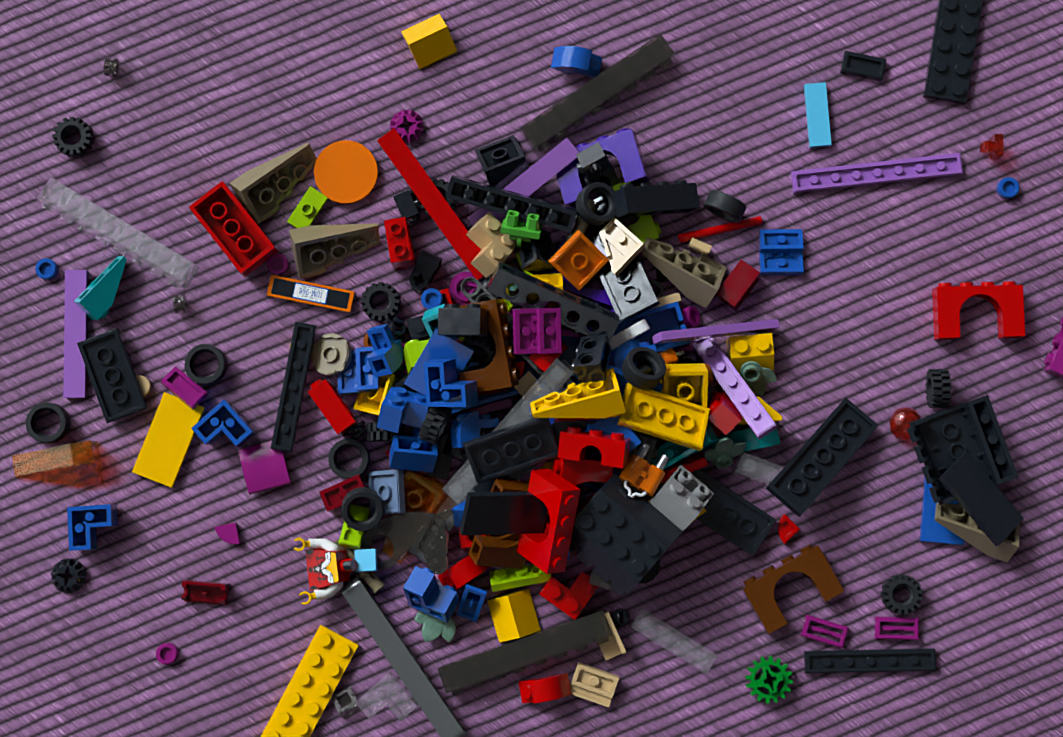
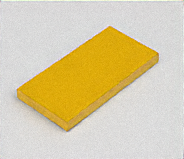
M629 382L626 384L623 395L626 413L619 415L617 425L698 451L703 449L710 413L709 408L651 389L642 390L632 386Z
M164 392L132 472L173 488L195 435L191 428L201 420L205 408L198 405L192 410L178 397Z

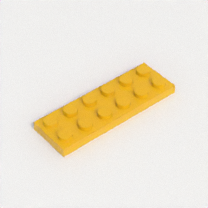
M321 624L261 737H311L359 644Z

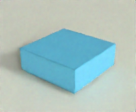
M377 549L354 550L357 561L356 573L378 571Z

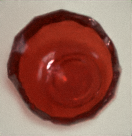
M907 406L896 409L889 421L891 433L897 439L903 441L911 440L907 428L910 427V422L921 418L920 414L915 409Z

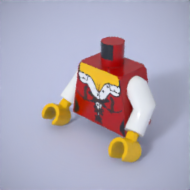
M302 537L295 538L294 541H302L303 546L301 548L294 547V550L301 551L305 547L309 548L305 550L309 589L314 591V593L301 592L299 596L304 594L309 596V600L301 604L308 605L313 599L318 601L333 597L343 587V583L349 581V572L357 570L356 559H348L347 551L340 550L337 544L328 539H309V541H305Z

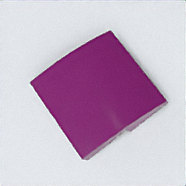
M561 308L513 309L514 354L562 353Z
M272 441L238 450L249 495L291 484L284 451L271 449Z

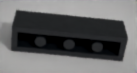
M687 180L677 181L674 184H669V181H663L656 185L646 182L633 187L632 183L621 185L619 190L612 192L617 218L689 213L700 208L696 183H687Z

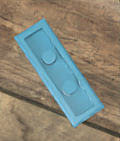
M826 82L804 84L809 148L829 147L832 144Z

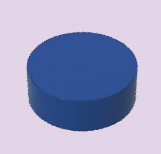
M1006 177L999 181L996 190L1001 198L1012 199L1018 194L1020 186L1016 179Z
M49 258L41 259L35 267L38 277L44 280L54 279L59 271L57 263Z
M427 289L421 296V303L427 310L440 306L443 303L442 294L437 289Z

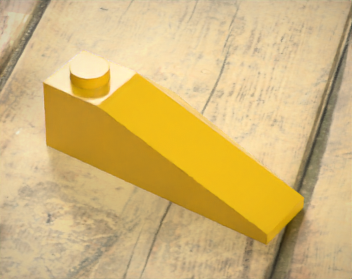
M614 368L608 369L605 381L586 382L579 385L572 383L567 385L568 389L561 393L552 392L530 403L533 418H608L626 413Z

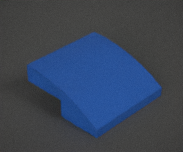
M802 229L759 230V266L761 275H803L802 252L804 247Z
M373 346L352 350L349 366L344 372L337 375L339 395L364 393L379 389V377L374 376L367 357L375 351Z

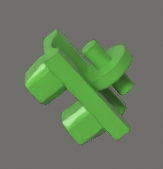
M508 210L500 233L509 234V239L517 240V247H521L523 241L531 242V238H540L542 231L540 216L528 214L527 221L524 222L519 221V212Z

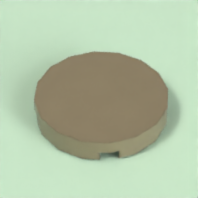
M334 333L324 334L313 345L311 362L317 371L323 375H339L350 364L352 348L348 340L343 336Z

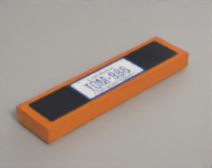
M271 275L267 296L351 313L355 292Z

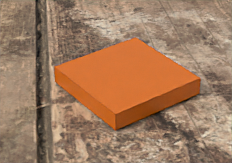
M577 230L548 262L580 291L609 259L581 231Z

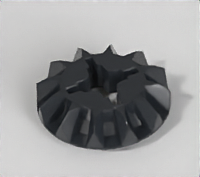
M63 559L54 565L51 572V583L61 592H76L85 583V568L75 559ZM69 569L70 574L77 577L66 582V578L60 576V574L67 573Z

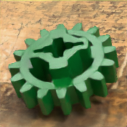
M772 655L768 656V660L760 656L759 663L753 660L754 667H747V670L751 672L750 675H745V678L750 680L746 684L747 688H752L750 694L752 696L758 694L756 699L761 701L764 698L766 704H769L771 698L775 703L778 702V696L783 699L786 698L783 692H790L791 689L787 685L793 683L791 679H788L792 672L785 670L788 665L786 663L780 665V658L773 661ZM769 665L778 667L780 671H771ZM760 668L761 672L759 676L755 678V674ZM767 673L771 677H774V679L771 680L770 685L767 682H764V680L767 679ZM783 681L781 687L777 690L778 683ZM765 687L769 694L762 693L757 688Z

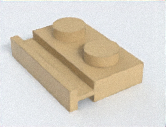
M578 662L570 684L571 693L574 696L609 707L619 676Z

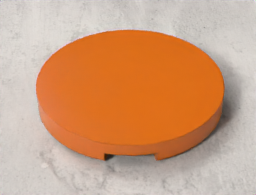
M350 140L337 141L328 145L319 154L314 166V178L321 193L331 201L338 204H354L362 201L375 188L378 179V167L372 153L362 144Z

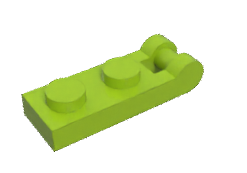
M534 564L524 565L523 569L506 568L489 572L492 592L543 583L551 578V574H546Z

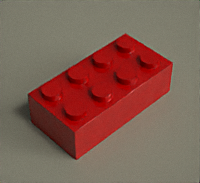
M223 181L189 206V209L244 277L248 276L273 254L278 252L277 248Z

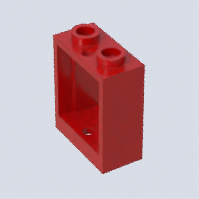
M406 218L384 220L390 262L394 270L415 267L411 234Z
M319 379L310 385L309 395L338 435L344 436L350 428L359 423L331 382L326 379L323 381Z

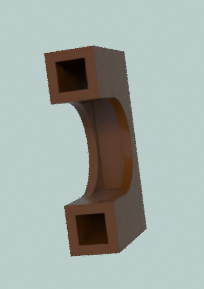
M503 298L502 300L493 299L472 303L480 304L481 308L488 310V332L494 338L496 353L493 361L487 367L459 373L460 381H477V392L519 385L520 372L515 364L516 354H514V346H512L511 342L512 328L507 321V304ZM467 304L461 305L460 308H467Z
M495 478L490 492L528 491L529 481ZM506 534L500 537L475 535L468 553L474 563L480 566L523 569L524 563L527 560L517 552L520 534Z
M808 544L800 549L801 553L795 557L792 554L781 560L782 564L774 567L771 565L762 570L763 575L757 578L751 576L743 581L744 585L740 588L767 634L788 624L774 599L775 585L783 575L789 572H800L806 575L824 602L844 592L818 545L812 546Z

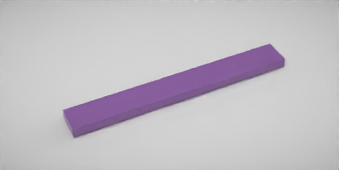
M954 153L792 171L791 180L794 194L958 176L963 174L961 154Z

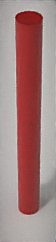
M758 216L741 220L739 223L731 222L678 234V240L681 243L690 241L692 238L699 239L761 225L762 218Z

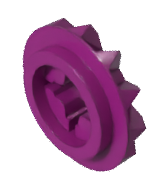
M403 109L395 113L390 120V130L395 128L405 143H412L422 135L424 124L419 114L413 110ZM404 118L408 120L409 124H413V126L409 127V134H407L405 128H401L404 125Z
M461 272L454 276L450 282V295L459 305L471 304L462 291H457L461 288V283L464 279L468 277L474 278L471 272ZM468 283L469 287L477 288L475 283Z

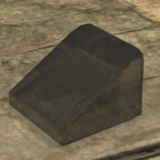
M351 686L332 696L337 711L344 720L363 710Z

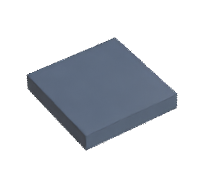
M403 470L368 472V486L380 496L383 504V514L406 513ZM369 499L370 515H374L375 505Z

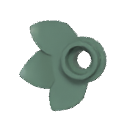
M749 361L741 366L740 376L751 391L760 396L764 394L767 383L777 381L776 375L771 369L763 368L757 362Z
M722 438L717 441L714 449L705 451V459L712 461L717 468H726L733 463V457L740 455L745 450L746 442L733 444L731 438Z
M418 611L415 621L423 624L422 636L425 642L432 641L440 635L448 642L453 639L456 624L451 617L448 623L421 611Z

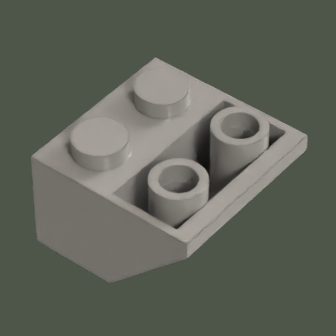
M680 465L649 503L679 529L684 531L699 515L714 493Z

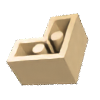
M490 212L480 218L466 234L481 249L471 264L486 278L495 271L499 262L503 263L517 246V240L509 239V234L500 233L502 224Z

